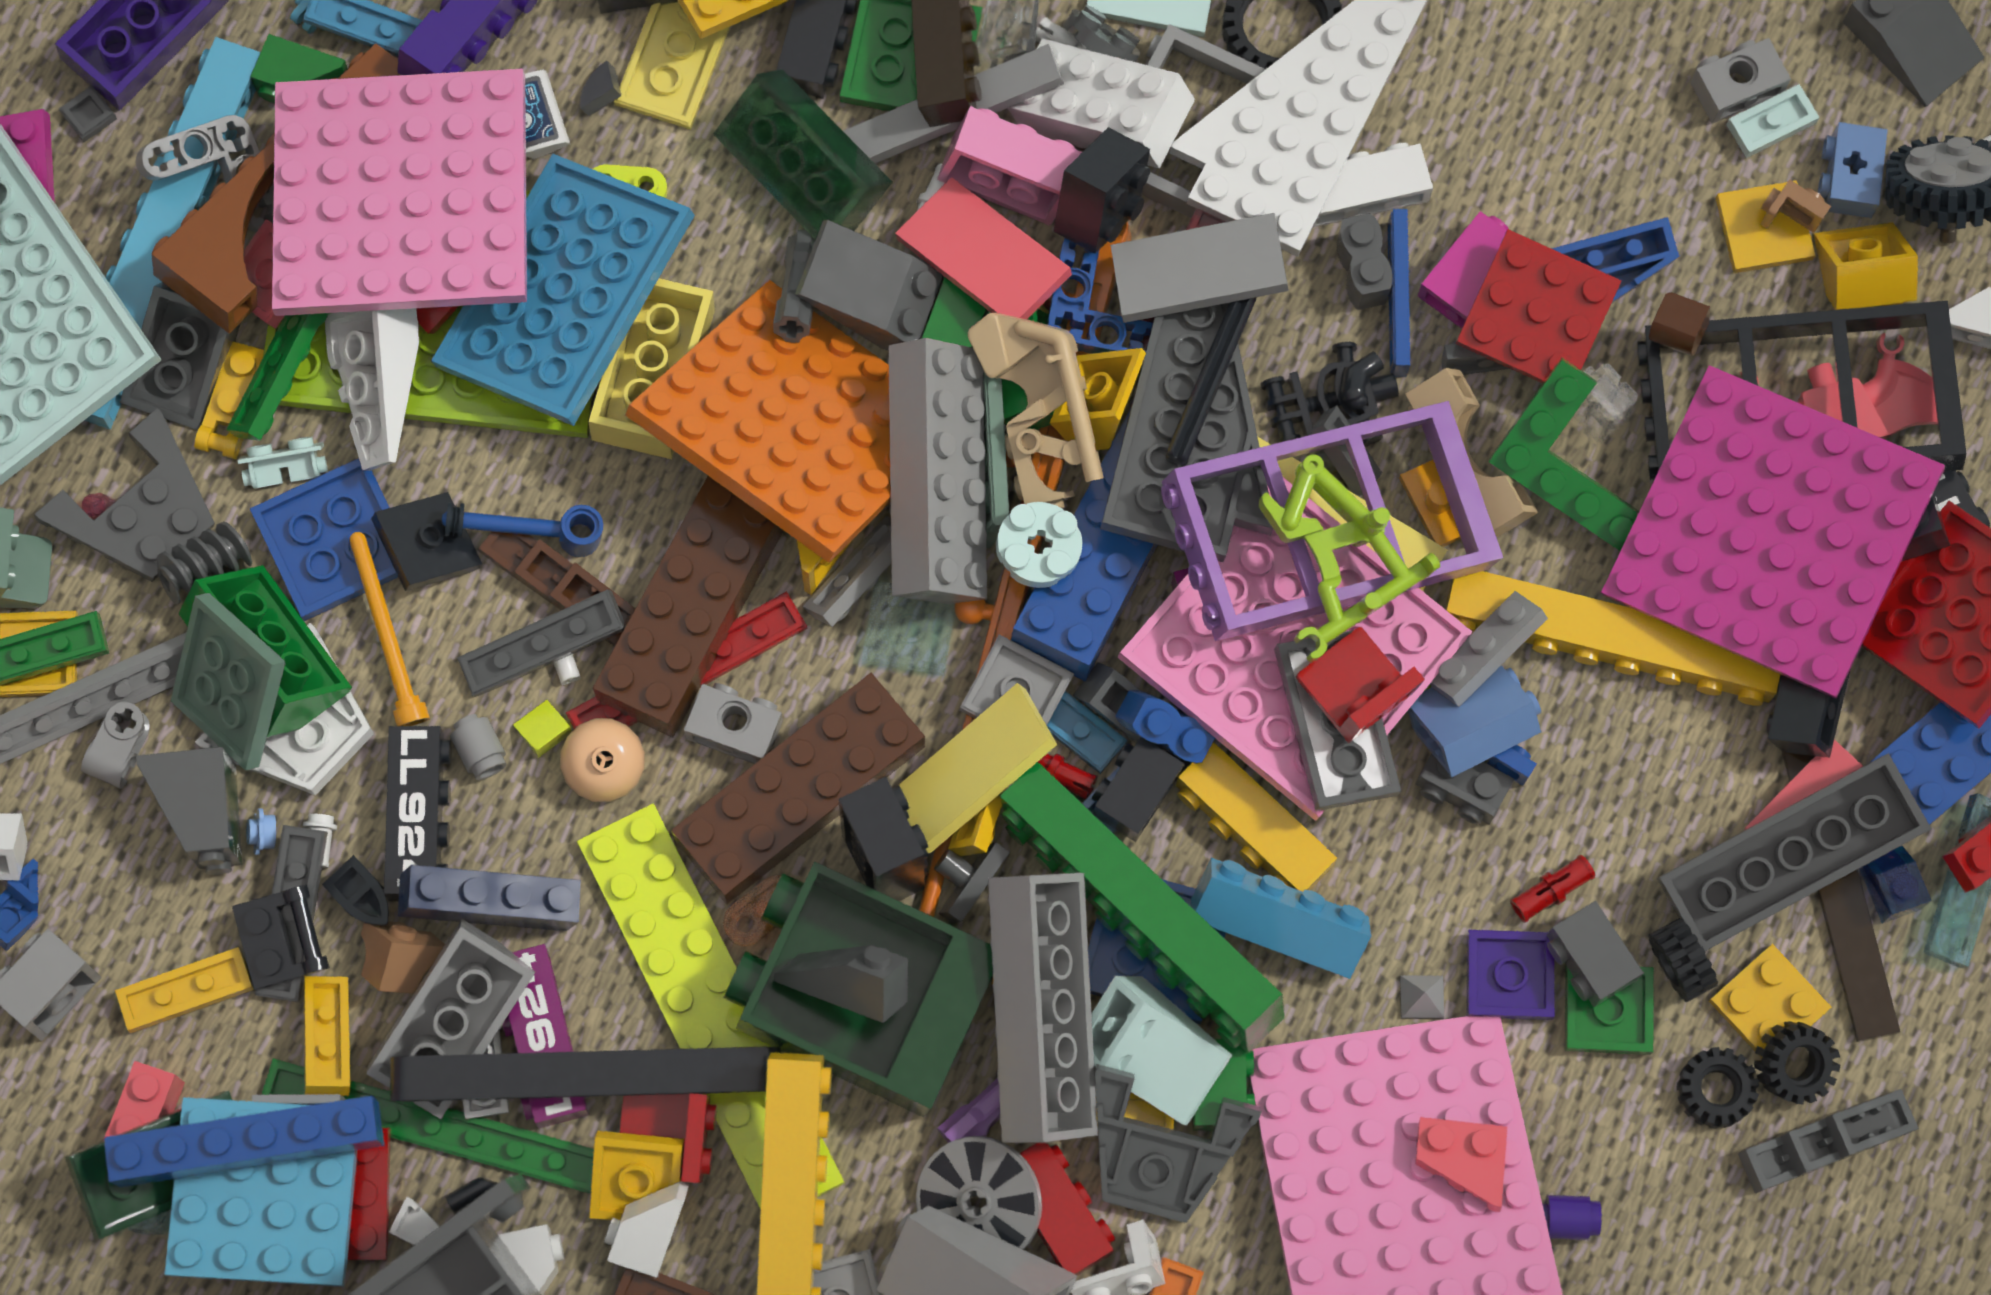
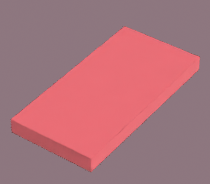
M952 177L895 233L900 243L991 313H1001L1028 319L1072 275L1068 265Z

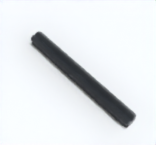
M1256 297L1230 302L1167 448L1165 456L1169 462L1179 466L1187 464L1253 309Z

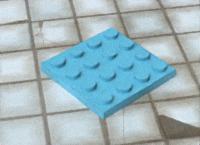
M183 1097L180 1125L309 1105ZM358 1150L174 1179L165 1275L172 1277L345 1287Z

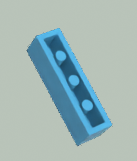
M1211 857L1191 898V908L1213 928L1349 979L1371 938L1369 916H1366L1360 909L1351 905L1339 906L1326 901L1320 894L1311 890H1304L1302 892L1286 886L1282 880L1271 875H1264L1262 877L1246 871L1239 863L1231 860L1222 862Z

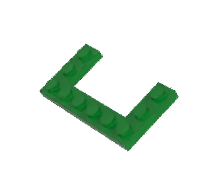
M1561 357L1490 456L1489 463L1621 551L1639 510L1549 450L1597 384L1595 379Z

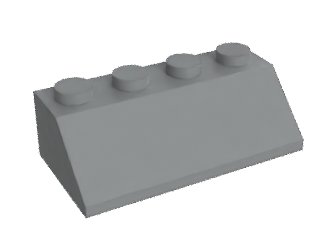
M461 919L370 1060L366 1074L390 1088V1057L483 1054L532 979L535 971L499 941ZM453 1100L413 1101V1103L441 1119Z

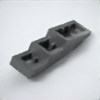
M1899 1089L1832 1114L1780 1137L1739 1152L1738 1156L1756 1194L1914 1132L1919 1128L1902 1090Z

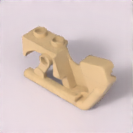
M1001 313L987 314L968 331V339L987 377L1011 380L1024 389L1027 395L1028 405L1026 409L1006 425L1008 434L1005 435V449L1008 457L1014 459L1017 476H1014L1016 494L1019 500H1024V504L1046 502L1064 508L1063 499L1074 497V490L1058 492L1047 487L1036 473L1031 454L1038 452L1064 459L1072 465L1082 464L1086 482L1104 478L1098 451H1096L1094 445L1095 438L1083 392L1087 389L1084 376L1081 377L1076 356L1078 348L1075 338L1068 330ZM1067 401L1076 440L1065 441L1042 435L1038 430L1028 428Z

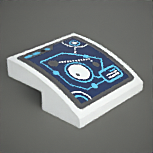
M538 70L526 73V157L536 159L569 145L570 141L547 71Z

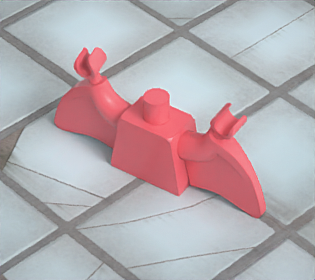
M1885 333L1881 334L1877 339L1876 346L1883 355V359L1878 360L1875 376L1864 384L1858 378H1852L1858 428L1886 440L1888 437L1908 427L1938 425L1932 377L1912 364L1895 359L1896 354L1904 347V339L1900 334L1897 335L1896 349L1892 351L1885 348ZM1823 363L1810 368L1807 373L1813 389L1802 392L1797 403L1842 421L1838 382L1836 381L1831 363Z

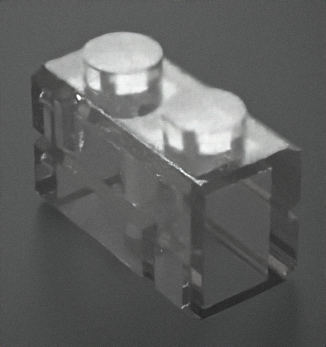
M1609 363L1602 364L1596 370L1590 366L1583 371L1595 379L1597 384L1571 418L1578 428L1584 427L1583 433L1595 446L1603 444L1625 425L1638 398V394L1627 382H1620L1621 376Z

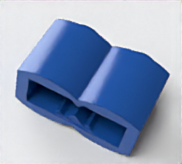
M1140 690L1128 691L1115 716L1118 722L1128 731L1156 743L1162 749L1189 762L1202 763L1215 739L1195 718L1176 710L1169 703Z

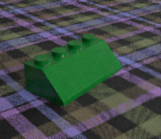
M263 565L200 578L194 581L178 613L187 627L195 596L210 593L285 661L267 737L301 729L350 692L352 688L350 683Z

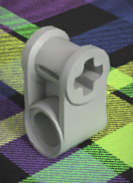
M120 702L108 710L95 739L91 742L84 755L81 772L118 788H123L126 785L127 780L124 778L130 766L135 767L136 756L139 754L150 730L148 718L136 705L129 702ZM132 718L136 722V726L133 729L126 727L123 730L119 726L121 720L129 721Z

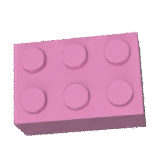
M970 106L951 139L937 180L946 183L952 177L978 197L1051 225L1057 214L1064 170L1082 152L1076 150L1067 141L1049 139L1037 134L1036 130L1028 125H1015L1000 119L991 110L984 108L976 109Z

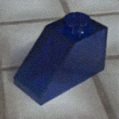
M1902 845L1859 868L1882 924L1922 910L1932 901L1916 861Z

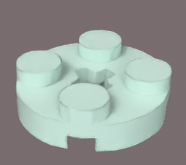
M1031 502L1015 506L1011 513L1003 520L996 540L997 557L1002 564L1003 562L1005 568L1011 572L1010 576L1023 585L1035 588L1050 587L1057 584L1059 580L1065 578L1068 574L1070 575L1076 568L1082 552V536L1075 516L1071 512L1064 511L1062 508L1046 502ZM1043 536L1045 541L1050 543L1051 548H1044L1042 554L1034 553L1035 548L1033 545L1028 544V539Z

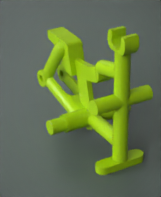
M1314 454L1308 455L1295 469L1296 478L1284 508L1267 492L1259 500L1261 512L1281 541L1290 543L1304 538L1320 569L1322 581L1318 584V593L1329 622L1318 629L1306 627L1297 633L1293 639L1295 643L1302 641L1304 638H1311L1315 641L1316 650L1306 657L1308 662L1315 661L1324 655L1328 642L1355 624L1362 622L1369 615L1429 577L1441 566L1438 558L1433 553H1430L1408 569L1384 534L1385 527L1390 520V512L1384 507L1370 512L1324 467L1322 458ZM1312 489L1347 523L1323 530L1324 528L1317 518L1302 517ZM1370 543L1393 576V579L1374 592L1368 593L1363 599L1343 612L1335 590L1341 583L1342 578L1333 550L1349 545L1360 547Z

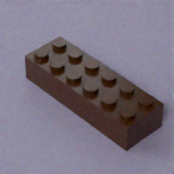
M707 476L593 686L597 700L602 705H608L619 710L621 714L629 715L638 722L673 738L694 700L706 672L710 670L717 657V652L723 640H726L731 625L740 614L784 530L714 479Z
M871 672L671 830L673 839L722 900L728 904L840 815L839 798L879 779L888 777L925 748V735Z

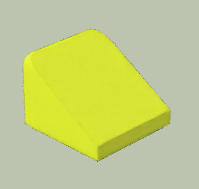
M545 700L513 724L538 758L572 732L569 724L548 700Z

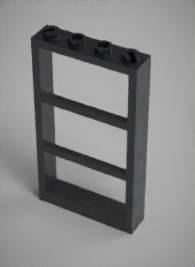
M1948 300L1709 320V325L1699 345L1739 342L1742 379L1757 386L1753 341L1832 334L1842 422L1856 428L1858 426L1847 333L1926 327L1940 444L1904 448L1944 464V471H1957L1964 468L1967 453ZM1651 325L1645 326V341H1637L1639 366H1647L1648 379H1641L1642 404L1650 403L1651 417H1644L1646 442L1654 441L1655 455H1648L1649 479L1655 480L1669 450L1660 348L1669 347L1649 340Z

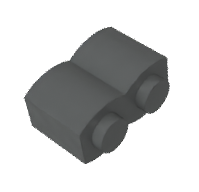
M1371 213L1343 218L1336 244L1338 258L1344 269L1348 272L1346 278L1347 294L1357 310L1386 305L1392 286L1391 266L1386 256L1381 252L1383 243L1382 231L1378 221Z

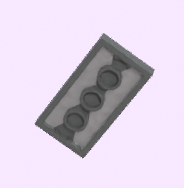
M1354 630L1345 631L1328 642L1327 650ZM1307 638L1298 643L1291 641L1277 644L1274 651L1315 811L1398 796L1401 788L1383 719L1381 718L1352 742L1348 743L1296 680V675L1312 663L1308 662L1306 657L1316 650L1315 641Z

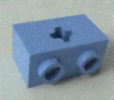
M1839 122L1832 136L1826 135L1823 143L1822 159L1829 160L1827 173H1822L1820 176L1818 193L1824 198L1825 203L1831 206L1828 212L1872 218L1880 203L1888 129ZM1847 165L1852 166V171L1855 174H1850V167Z

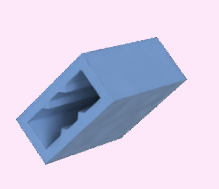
M1502 665L1460 707L1431 687L1423 691L1408 710L1416 735L1451 777L1541 733L1537 715L1541 713V708L1535 695L1531 691L1524 692L1515 672L1511 668L1505 670Z

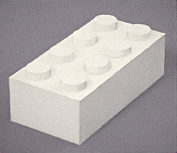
M1042 39L1037 48L1047 44L1050 45L1064 84L1008 107L1007 109L1017 123L1028 125L1035 129L1037 134L1049 139L1064 140L1074 146L1085 149L1109 127L1148 147L1150 154L1147 165L1160 168L1195 101L1179 73Z

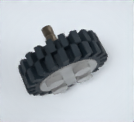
M1945 135V141L1939 142L1937 137L1933 136L1927 137V144L1918 139L1911 141V147L1905 144L1900 146L1898 152L1893 151L1890 154V160L1887 159L1885 201H1887L1888 208H1894L1893 213L1898 217L1905 215V220L1911 223L1920 218V226L1929 227L1932 222H1938L1940 241L1943 243H1954L1957 238V229H1965L1966 222H1971L1974 227L1983 225L1984 218L1991 223V146L1988 147L1989 141L1980 139L1976 144H1973L1972 137L1954 138V135Z

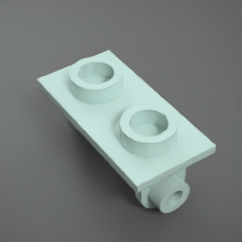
M303 437L289 440V448L272 451L271 444L246 448L247 455L241 456L238 459V464L248 463L249 469L242 470L244 486H253V489H258L260 487L283 484L280 468L288 467L291 482L319 477L320 473L328 472L325 456L317 457L316 452L317 450H322L324 442L314 443L313 437Z

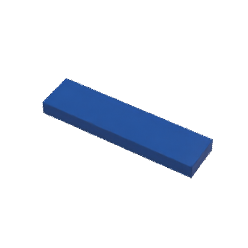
M1393 209L1387 223L1388 261L1392 270V286L1388 295L1390 373H1393L1395 377H1407L1410 368L1408 209Z

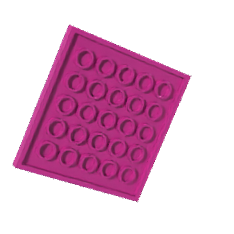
M1709 365L1601 593L1605 597L1826 695L1837 698L1944 472L1945 465Z

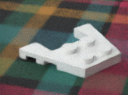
M309 623L307 626L333 660L320 634L318 633L316 628L311 623ZM350 690L347 695L301 729L267 737L260 766L250 770L316 795L374 735V732ZM205 733L195 741L201 749L219 747Z

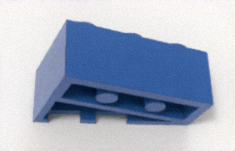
M1668 217L1551 248L1621 280L1612 303L1669 266L1679 257Z

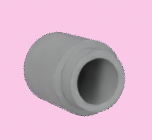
M471 714L454 724L455 730L451 733L450 739L467 772L473 773L476 780L489 778L507 766L504 760L506 752L487 717L478 718L476 714Z

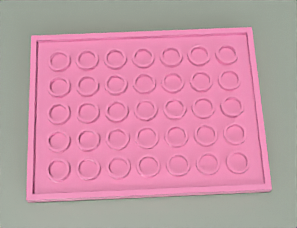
M1464 1016L1260 1047L1252 1050L1254 1053V1076L1249 1077L1251 1092L1255 1096V1105L1261 1107V1115L1257 1123L1291 1295H1562L1500 1017ZM1420 1117L1508 1127L1502 1208L1500 1212H1493L1487 1208L1486 1202L1466 1190L1462 1193L1449 1185L1442 1176L1433 1175L1415 1164Z

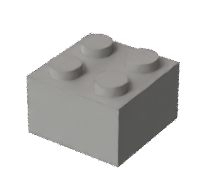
M49 929L42 935L37 933L32 936L23 946L21 951L23 955L12 967L8 965L0 970V1006L41 1041L46 1038L102 978Z

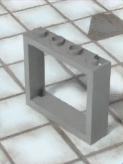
M1170 24L1163 36L1155 35L1146 55L1151 58L1148 66L1162 69L1173 49L1246 84L1266 70ZM1150 172L1149 178L1143 186L1142 195L1192 218L1196 208L1186 204L1191 191Z

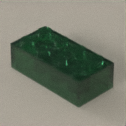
M783 69L757 74L713 133L815 240L823 220H829L855 231L893 183Z

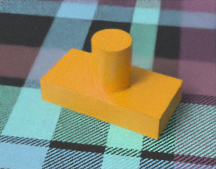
M1434 459L1400 474L1399 480L1430 539L1443 547L1460 540L1461 537Z

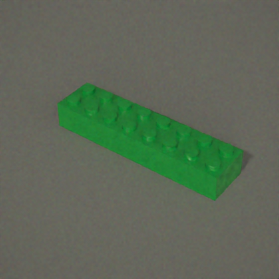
M1040 763L1034 764L1000 795L1004 810L1001 815L1008 823L1005 829L1009 835L1021 846L1027 842L1038 853L1035 855L1036 860L1050 874H1053L1055 871L1059 874L1084 873L1085 900L1087 899L1097 909L1094 913L1097 919L1111 932L1117 928L1127 938L1125 941L1126 946L1138 959L1143 961L1147 957L1158 967L1155 971L1156 975L1167 987L1174 990L1178 986L1189 997L1186 1000L1187 1005L1200 1018L1205 1019L1209 1016L1219 1026L1216 1030L1219 1036L1230 1047L1235 1049L1239 1045L1249 1054L1285 1018L1283 994Z

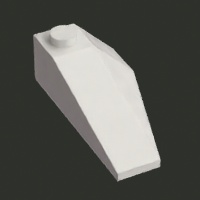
M416 308L328 314L325 320L327 356L331 369H338L343 384L338 390L341 402L349 403L353 416L349 427L362 469L370 471L395 463L419 345V323Z

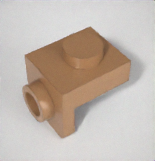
M1789 179L1781 192L1774 188L1763 203L1761 209L1767 213L1760 225L1768 229L1780 211L1815 233L1831 206L1825 203L1824 198L1818 192L1809 188L1804 189Z

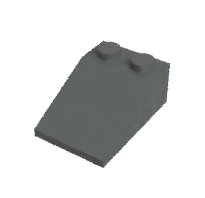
M1856 0L1851 4L1842 21L1925 107L1984 59L1982 52L1949 0Z
M823 220L795 295L881 349L889 351V345L920 339L943 275L910 254L829 220Z
M163 282L155 285L141 330L162 360L123 390L120 403L148 413H152L158 408L165 419L198 430L206 414L218 375L232 342L236 341L241 323L229 334Z

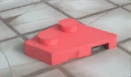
M1420 1117L1415 1164L1433 1175L1442 1176L1449 1185L1462 1193L1466 1190L1486 1202L1487 1208L1493 1212H1500L1502 1208L1508 1127Z

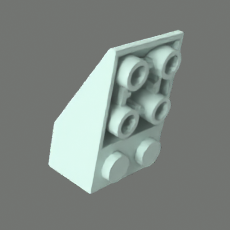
M1115 976L1091 1013L1094 1067H1096V1064L1133 1073L1135 1079L1131 1090L1132 1093L1181 1124L1188 1125L1232 1055L1144 977Z

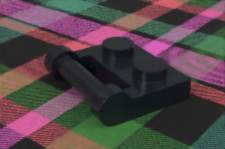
M307 885L294 887L232 906L254 990L330 968L327 956H322L307 902V899L311 898ZM289 904L305 957V961L295 964L280 909V907Z

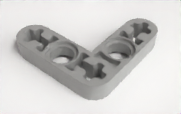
M230 115L153 141L140 148L135 161L140 174L146 179L155 181L218 160L225 181L228 183L236 175L237 166L248 157H255L260 151L247 121L239 116ZM228 127L229 130L236 129L239 137L233 141H225L222 133L226 132ZM187 137H195L203 144L204 151L200 159L191 158L185 152L184 143ZM245 149L247 154L236 157L233 160L230 159V154ZM173 151L175 159L161 164L160 168L158 166L151 167L148 159L153 157L154 154L160 156ZM273 185L258 204L260 208L266 207L269 214L264 217V220L262 218L255 219L253 216L248 227L250 231L257 232L266 219L273 223Z

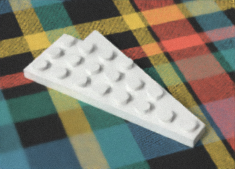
M1354 0L1176 139L1169 153L1203 169L1186 204L1197 209L1199 208L1226 222L1275 213L1281 249L1298 257L1427 0Z

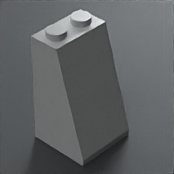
M927 1206L914 1214H907L898 1225L896 1230L898 1241L894 1250L886 1256L880 1267V1273L883 1276L877 1291L883 1295H1069L1077 1276L1066 1269Z

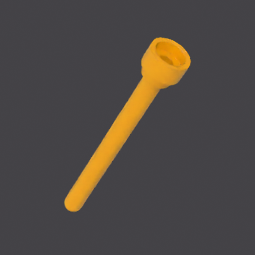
M354 532L350 536L349 542L398 701L394 702L396 710L393 711L396 725L414 726L430 720L426 703L420 701L419 695H414L366 536L361 532Z

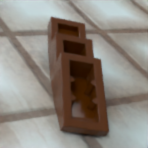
M492 531L477 550L560 610L607 589L611 590L576 562L572 564L541 539L537 541L531 535ZM612 591L623 620L627 625L636 608ZM623 631L605 639V641L616 646Z

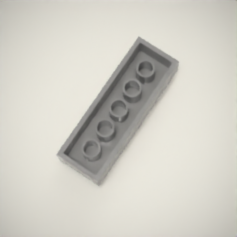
M930 338L889 345L892 596L943 604L987 599L984 370L972 347Z
M1084 873L988 878V902L991 921L990 944L993 959V992L996 1017L995 1035L997 1038L998 1055L997 1077L1000 1093L1002 1143L1051 1142L1098 1136Z

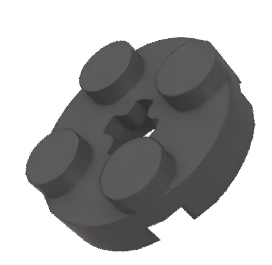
M1085 5L1081 11L1077 9L1071 11L1063 26L1067 31L1074 26L1079 31L1075 39L1093 52L1119 57L1132 62L1137 61L1140 51L1136 46L1140 39L1136 35L1122 27L1116 31L1104 23L1106 19L1104 14L1089 5Z

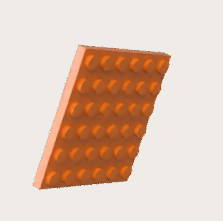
M769 280L632 401L628 406L625 416L830 563L891 502L889 365L814 311L809 336L803 337L800 342H785L781 336L774 334L773 331L777 301L781 298L782 288Z

